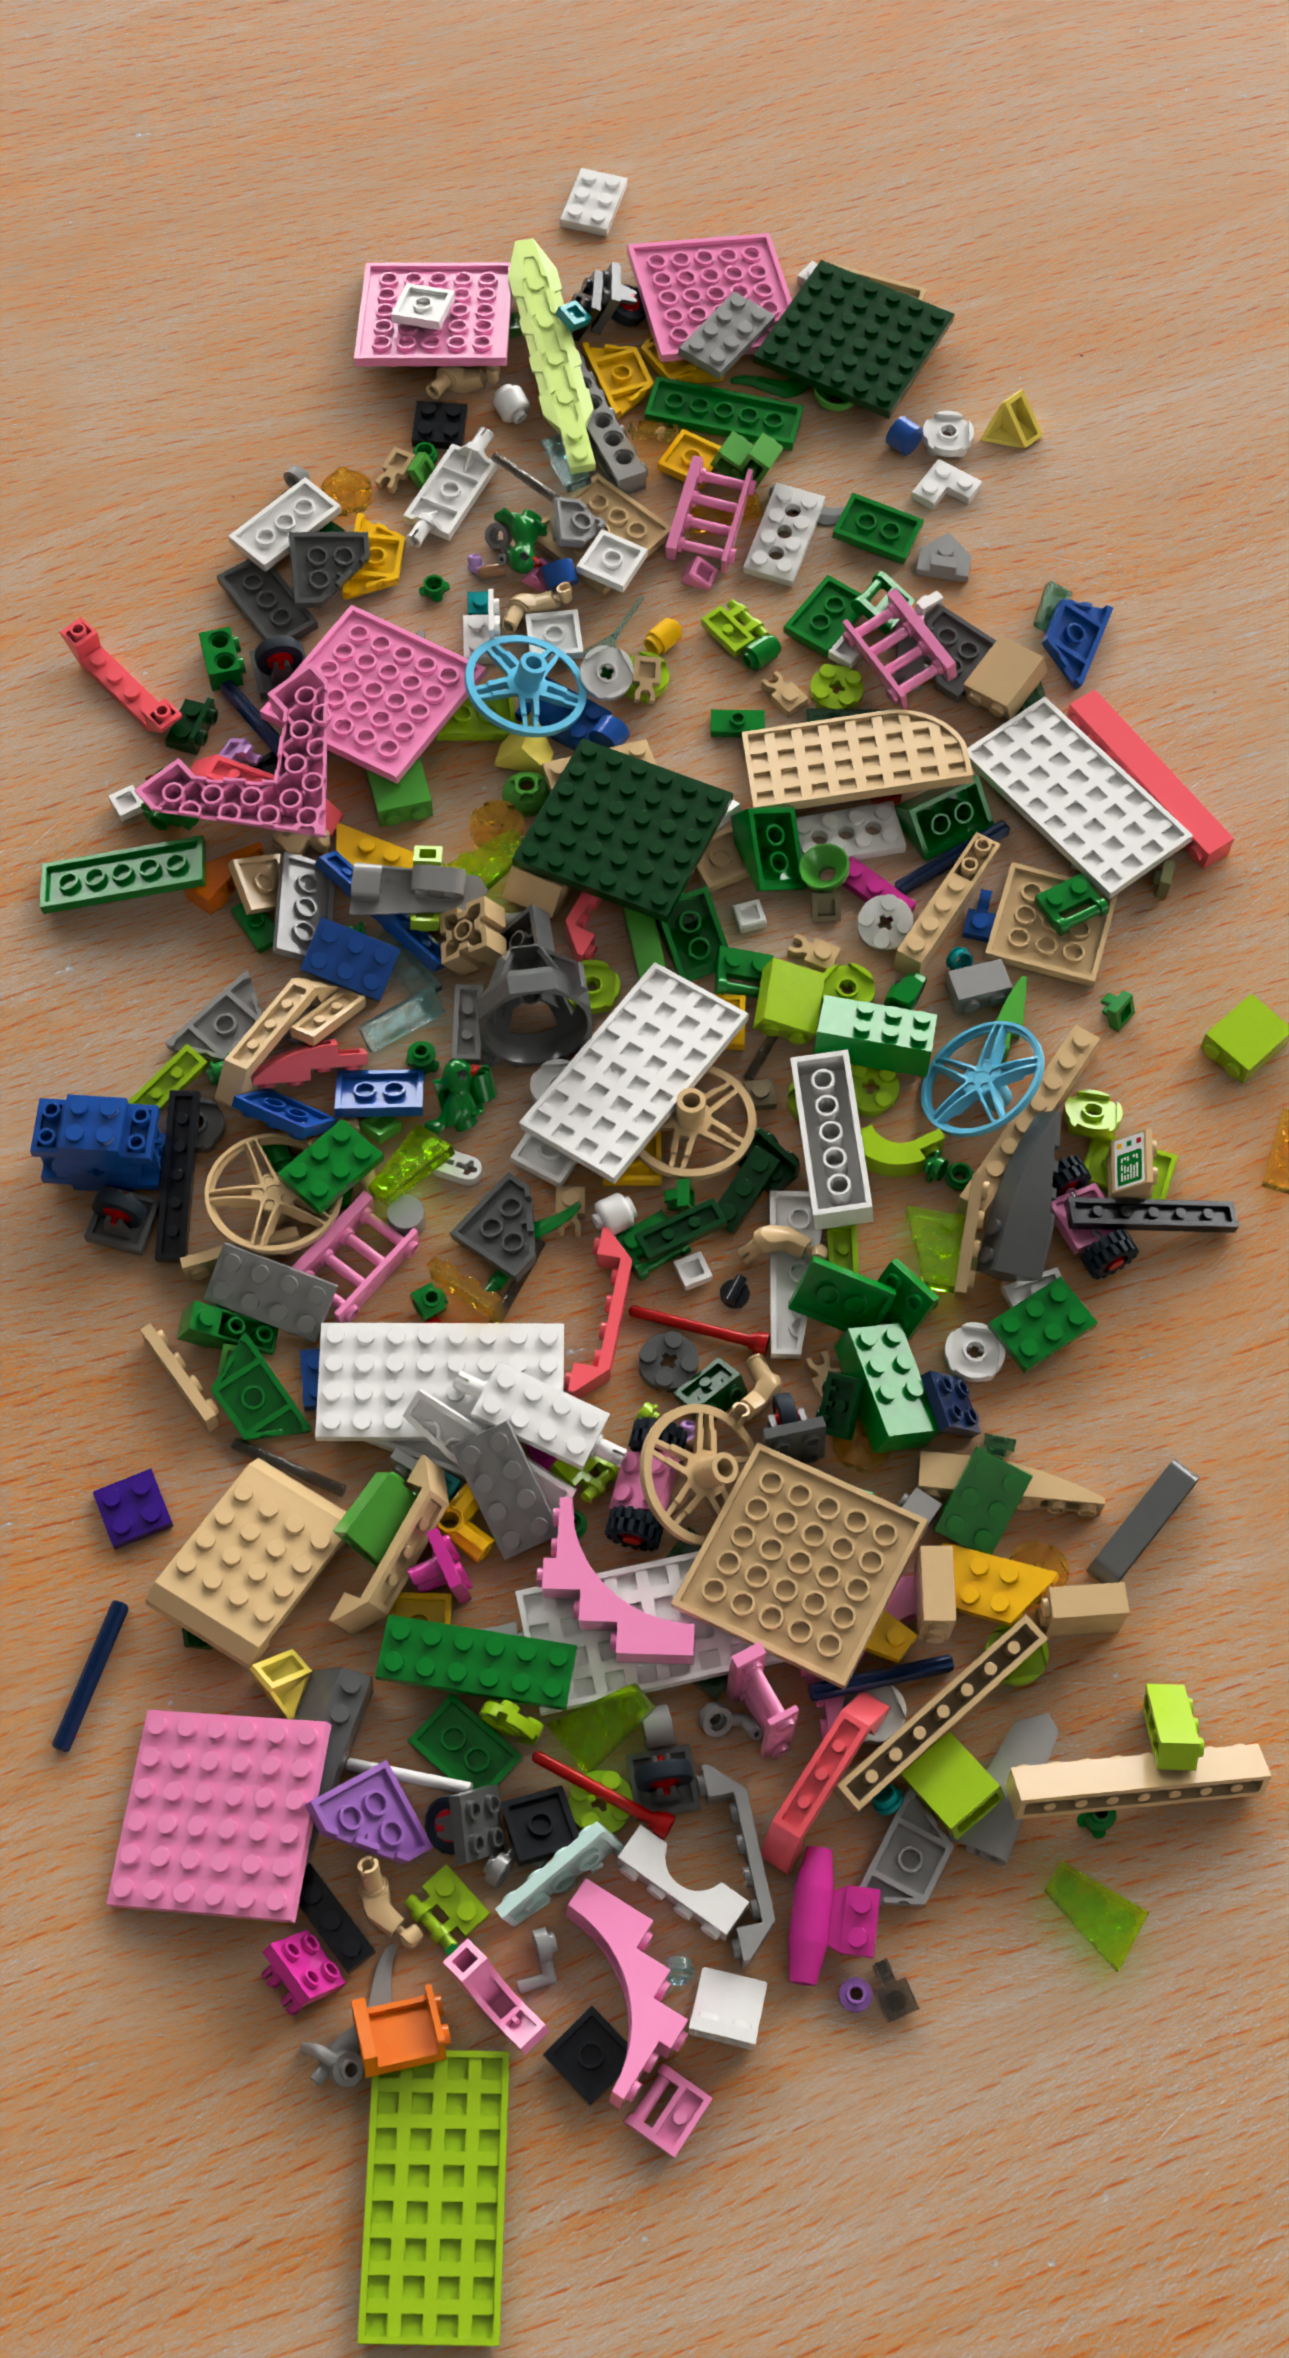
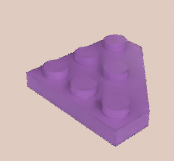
M387 1760L305 1804L320 1835L398 1864L404 1865L433 1848Z

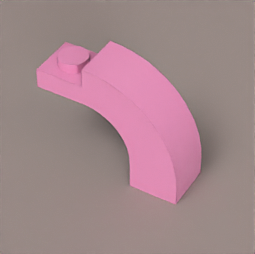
M466 1939L443 1961L448 1971L481 2012L524 2055L550 2032L547 2026L510 1989L488 1958L469 1939Z

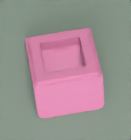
M697 555L687 564L680 582L709 591L718 569Z
M542 557L539 559L544 565L548 564ZM543 566L532 569L521 579L524 584L540 592H547L541 571Z

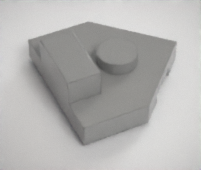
M554 497L552 501L553 515L551 517L553 541L557 542V546L583 548L599 534L601 529H605L607 523L599 516L595 517L587 510V505L580 499Z
M948 532L920 548L916 575L967 583L971 555Z

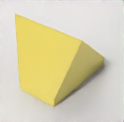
M1019 390L1001 403L981 436L980 441L1023 449L1043 436L1023 390Z
M531 713L527 716L528 726H532ZM510 733L500 744L495 766L518 771H533L544 775L542 763L552 761L554 752L546 737H525Z
M290 1649L253 1664L249 1669L254 1682L286 1719H294L307 1687L309 1676L313 1672L295 1650Z

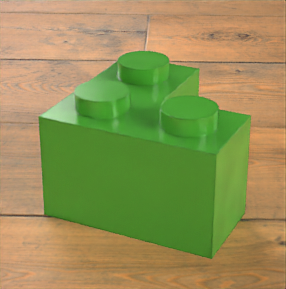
M732 430L710 465L725 476L745 480L748 468L753 469V480L757 481V488L784 447L765 433H762L753 445L746 438Z

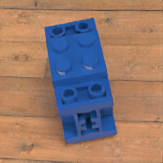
M67 1094L66 1100L40 1098L30 1152L33 1157H41L42 1159L41 1179L43 1183L73 1185L74 1190L101 1191L105 1185L133 1192V1189L160 1190L166 1133L160 1132L158 1127L159 1106L129 1104L127 1098Z

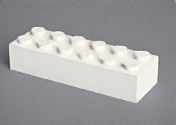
M848 1049L790 1058L815 1230L874 1222Z

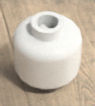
M506 384L495 392L493 405L504 422L519 424L527 418L531 405L521 387Z
M615 1193L596 1202L595 1214L591 1215L598 1231H601L603 1227L609 1228L613 1235L633 1227L634 1218L638 1217L630 1197H624L620 1193Z

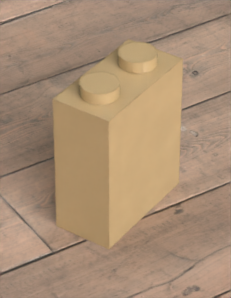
M999 636L963 684L967 700L975 706L981 705L989 709L996 717L1003 716L1009 720L1012 719L1047 674L1045 658Z
M920 1546L914 1564L917 1639H925L926 1643L939 1644L949 1640L956 1623L953 1546Z
M1125 1582L1049 1587L1045 1597L1041 1598L1040 1608L1036 1609L1038 1627H1043L1046 1637L1119 1632L1130 1613Z

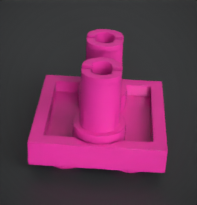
M438 1528L426 1532L435 1554H432L433 1558L407 1569L414 1586L417 1587L419 1593H427L447 1583L460 1605L472 1600L468 1591L473 1588L472 1583L461 1562L456 1563L461 1558L449 1535L442 1536Z
M308 1930L270 1943L262 1951L271 1964L262 1972V1978L265 1980L270 1975L272 1976L266 1982L271 1988H277L282 1981L290 1992L281 1999V2004L285 2007L289 2002L291 2003L285 2010L290 2015H297L305 2005L338 1992L346 1984L340 1975L338 1967L329 1960L321 1949L319 1941Z

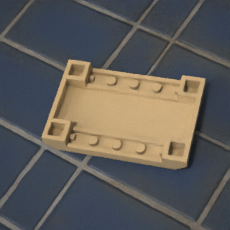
M258 1458L248 1464L156 1579L145 1599L146 1605L249 1670L269 1647L271 1637L338 1549H343L347 1543L337 1536L333 1530L347 1512Z

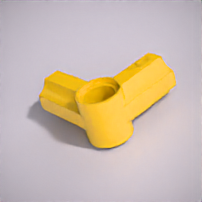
M466 1483L449 1502L436 1528L439 1529L442 1536L448 1534L455 1547L479 1563L488 1555L495 1540L470 1522L480 1511V1508L468 1483ZM446 1520H453L457 1523V1526L450 1529L445 1528L442 1523Z

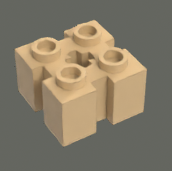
M482 896L466 903V910L464 911L456 907L439 914L440 934L446 937V942L441 944V964L459 975L464 976L479 970L482 962L488 965L494 964L497 959L507 952L506 938L500 935L503 929L506 928L505 909L489 898Z

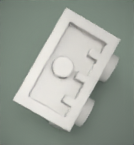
M488 589V615H463L464 657L467 659L470 658L472 653L481 644L496 638V636H500L499 598L494 599L493 589ZM486 652L477 661L478 664H494Z
M703 1967L688 2034L754 2051L767 1982Z

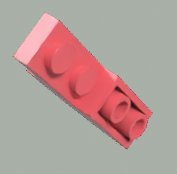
M335 1039L321 1040L315 1046L303 1044L272 1057L261 1064L250 1077L253 1085H258V1088H273L275 1083L286 1082L288 1086L304 1085V1081H311V1069H315V1072L319 1073L331 1072L332 1067H344V1070L361 1069V1065H368V1053L365 1048L338 1050V1043Z

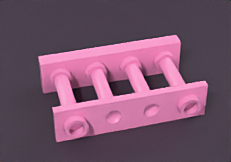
M693 455L666 543V559L676 561L679 552L688 551L721 559V572H727L728 565H733L737 550L733 548L749 495L753 496L755 493L757 481L753 480V469L748 468L745 480L707 472V469L703 468V457ZM704 482L741 490L739 501L735 503L701 495L700 491H697L699 483L704 484ZM697 505L735 513L732 525L728 526L695 518L693 514H690L692 506L697 507ZM695 528L728 536L725 549L688 541L686 537H683L685 529Z
M895 588L887 593L889 603L887 609L854 629L847 619L844 620V633L842 637L850 648L853 646L885 686L890 701L893 704L898 703L902 710H906L908 708L907 693L935 675H943L950 682L957 677L956 662L898 589ZM892 618L900 620L902 623L900 629L869 648L862 639L863 636ZM906 637H913L917 642L916 647L886 666H883L876 657ZM920 656H928L932 661L931 666L901 685H898L891 676Z
M365 1191L353 1201L335 1220L331 1228L292 1266L315 1276V1273L322 1266L328 1265L357 1288L346 1300L335 1293L331 1305L337 1309L334 1312L336 1323L352 1322L358 1316L360 1307L406 1258L414 1256L419 1249L418 1231L413 1228L404 1237L374 1214L373 1197ZM361 1224L370 1225L396 1245L386 1258L355 1236V1231ZM348 1244L376 1266L366 1279L335 1256V1252L342 1245Z
M758 1642L731 1656L726 1695L732 1704L738 1700L741 1703L745 1702L757 1725L763 1731L764 1737L760 1752L762 1759L764 1760L769 1756L776 1759L790 1750L788 1746L792 1743L799 1709L797 1705L787 1710H784L763 1673L766 1651L761 1642Z

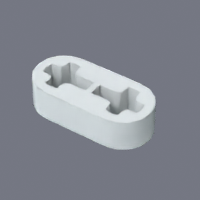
M443 1147L436 1148L429 1154L428 1163L430 1171L437 1177L465 1186L475 1185L482 1178L481 1162L473 1156ZM446 1158L447 1163H443L441 1167L437 1166V1161ZM474 1167V1172H470L469 1176L464 1175V1170Z

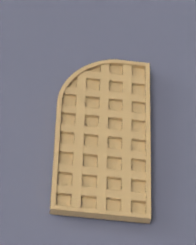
M901 709L883 710L742 732L753 808L794 807L796 810L974 783L969 753L963 738L947 723L921 712Z

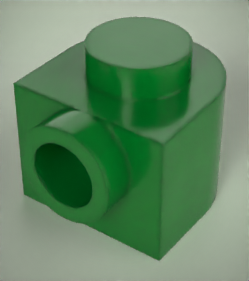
M432 1282L417 1289L410 1295L411 1302L423 1322L435 1315L442 1314L447 1309L446 1304L448 1300L440 1287L436 1289Z

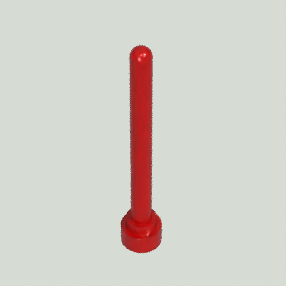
M636 1305L631 1306L628 1310L629 1315L632 1317L748 1346V1350L753 1351V1354L760 1353L764 1357L770 1341V1333L758 1331V1333L752 1332L749 1335Z
M535 1751L532 1754V1761L535 1764L647 1823L648 1828L653 1831L652 1833L660 1839L665 1840L676 1816L665 1810L662 1813L656 1810L654 1813L541 1751Z

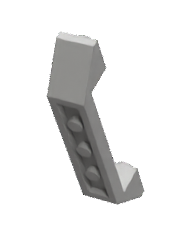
M705 1764L701 1766V1776H696L699 1795L706 1796L707 1805L733 1800L732 1803H728L732 1823L738 1822L740 1834L735 1835L739 1855L745 1854L747 1867L742 1868L746 1888L752 1887L754 1900L749 1901L753 1920H759V1923L737 1927L735 1932L736 1938L731 1939L734 1959L740 1958L742 1967H747L774 1927L776 1919L747 1789L711 1765Z

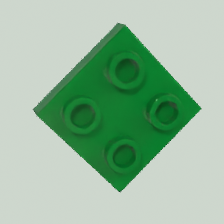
M898 1258L890 1261L877 1282L896 1289V1297L882 1322L884 1324L901 1323L907 1341H909L931 1310L937 1307L940 1297Z

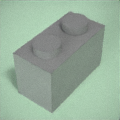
M997 959L948 971L945 988L954 1012L958 1014L962 1012L972 1013L979 1008L990 1005L993 1007L1003 1005L1012 991V984L1002 959Z

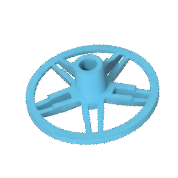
M506 635L488 640L472 653L465 669V689L475 709L496 727L515 735L548 737L559 734L576 723L586 704L587 691L581 684L578 666L562 650L538 638L524 635ZM524 643L545 649L542 654L527 652L522 655L519 661L500 645ZM486 652L506 677L489 680L486 684L475 686L474 668L479 658ZM551 653L554 654L553 659L547 664L546 659ZM558 659L562 660L574 675L578 686V695L567 691L568 688L545 679V676ZM518 697L523 725L502 718L493 712L483 701ZM539 699L557 706L573 709L572 713L562 721L538 727V716L540 715ZM525 703H531L532 726H528Z
M1008 1021L983 1023L957 1035L935 1056L929 1065L927 1077L923 1079L921 1103L927 1118L937 1129L940 1128L943 1133L956 1137L984 1135L1009 1123L1026 1108L1041 1084L1045 1060L1039 1041L1027 1028ZM1007 1033H1012L1025 1039L1032 1047L1034 1056L1001 1064L1006 1049L1005 1040ZM989 1034L976 1066L949 1058L967 1042L979 1036ZM946 1063L955 1066L956 1068L965 1070L966 1072L963 1075L957 1071H954L948 1067L943 1066V1064ZM939 1072L948 1076L950 1080L961 1084V1086L934 1111L932 1089ZM1034 1073L1026 1094L1012 1110L1005 1114L1004 1108L1009 1105L1012 1099V1092L1007 1085L1023 1080L1025 1076ZM978 1100L981 1101L991 1122L975 1128H957L946 1124L955 1115H961ZM992 1111H997L999 1119L995 1120Z

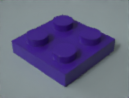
M152 1469L93 1491L114 1550L173 1527Z

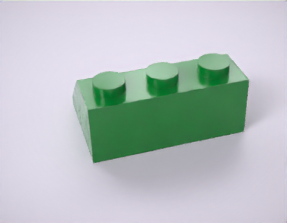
M973 775L974 783L929 789L894 806L902 831L923 860H928L973 837L976 832L980 833L994 825L979 776Z

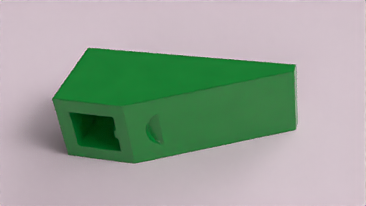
M194 1301L182 1311L177 1339L206 1348L222 1349L223 1343L237 1346L242 1334L246 1332L261 1354L273 1355L279 1328L248 1316Z

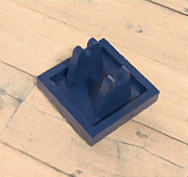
M928 1371L920 1376L940 1431L937 1435L945 1432L973 1438L981 1434L978 1425L979 1416L975 1409L972 1408L968 1397L969 1389L962 1378L934 1371Z

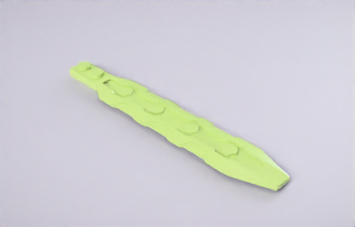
M533 238L515 241L508 280L512 296L516 299L522 335L526 338L530 354L529 363L532 374H535L543 418L561 436L570 474L595 471L596 463L586 429L594 410L589 389L585 386L581 371L582 362L579 351L575 348L572 333L555 315L558 307L564 305L561 295L562 286L557 268Z

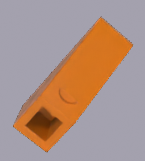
M256 842L206 862V885L184 889L186 899L210 915L218 908H222L227 903L229 896L237 889L228 863L232 859L263 856L262 843Z

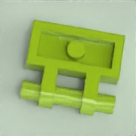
M732 599L727 604V607L730 609L729 611L720 605L701 618V626L736 658L742 654V649L755 641L754 636L769 635V632L758 618L754 619L748 613L749 610L744 604H739L735 599ZM738 621H742L745 626H742Z
M596 1455L588 1459L583 1470L559 1459L549 1468L554 1475L571 1486L575 1487L579 1483L585 1489L580 1496L586 1503L591 1502L594 1497H600L606 1490L605 1486L611 1480H617L620 1469L617 1465ZM594 1467L602 1472L597 1478L589 1474Z
M447 1864L422 1886L424 1892L429 1896L426 1901L421 1902L415 1894H412L404 1902L412 1911V1918L417 1923L421 1921L432 1934L430 1938L436 1945L441 1944L444 1949L453 1943L458 1945L451 1936L456 1929L467 1938L491 1916L486 1907ZM437 1906L449 1919L442 1925L431 1913Z

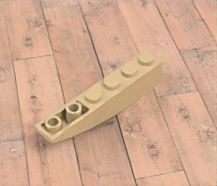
M978 832L975 833L898 947L893 969L905 975L912 972L920 974L924 972L974 894L1001 846L1000 843Z
M920 1451L917 1461L916 1487L937 1501L949 1499L971 1456ZM1008 1462L1033 1476L1017 1509L1029 1511L1034 1508L1047 1509V1512L1054 1514L1071 1511L1078 1512V1515L1084 1517L1101 1514L1105 1505L1104 1497L1044 1471Z

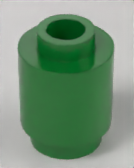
M772 634L762 635L742 649L741 658L743 664L749 669L758 671L778 657V654L781 652L780 642Z

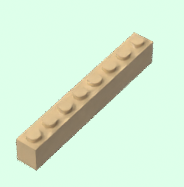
M1076 1024L1044 1070L1041 1084L1033 1099L1018 1116L1009 1122L976 1171L978 1174H985L984 1181L989 1182L987 1199H981L979 1209L980 1211H985L984 1221L991 1211L998 1186L1007 1165L1038 1112L1058 1111L1095 1056L1100 1038ZM971 1180L959 1196L955 1211L965 1218Z
M1027 1615L1022 1617L834 1788V1793L855 1815L1048 1638Z
M1236 1744L1218 1748L1205 1747L1203 1757H1198L1196 1771L1157 1769L1154 1755L1151 1752L1124 1757L1116 1755L1110 1758L1093 1760L1085 1758L1079 1761L1062 1763L1054 1761L1048 1764L1031 1766L1023 1764L1010 1768L1005 1789L1015 1820L1259 1796L1264 1795L1271 1774L1259 1744Z

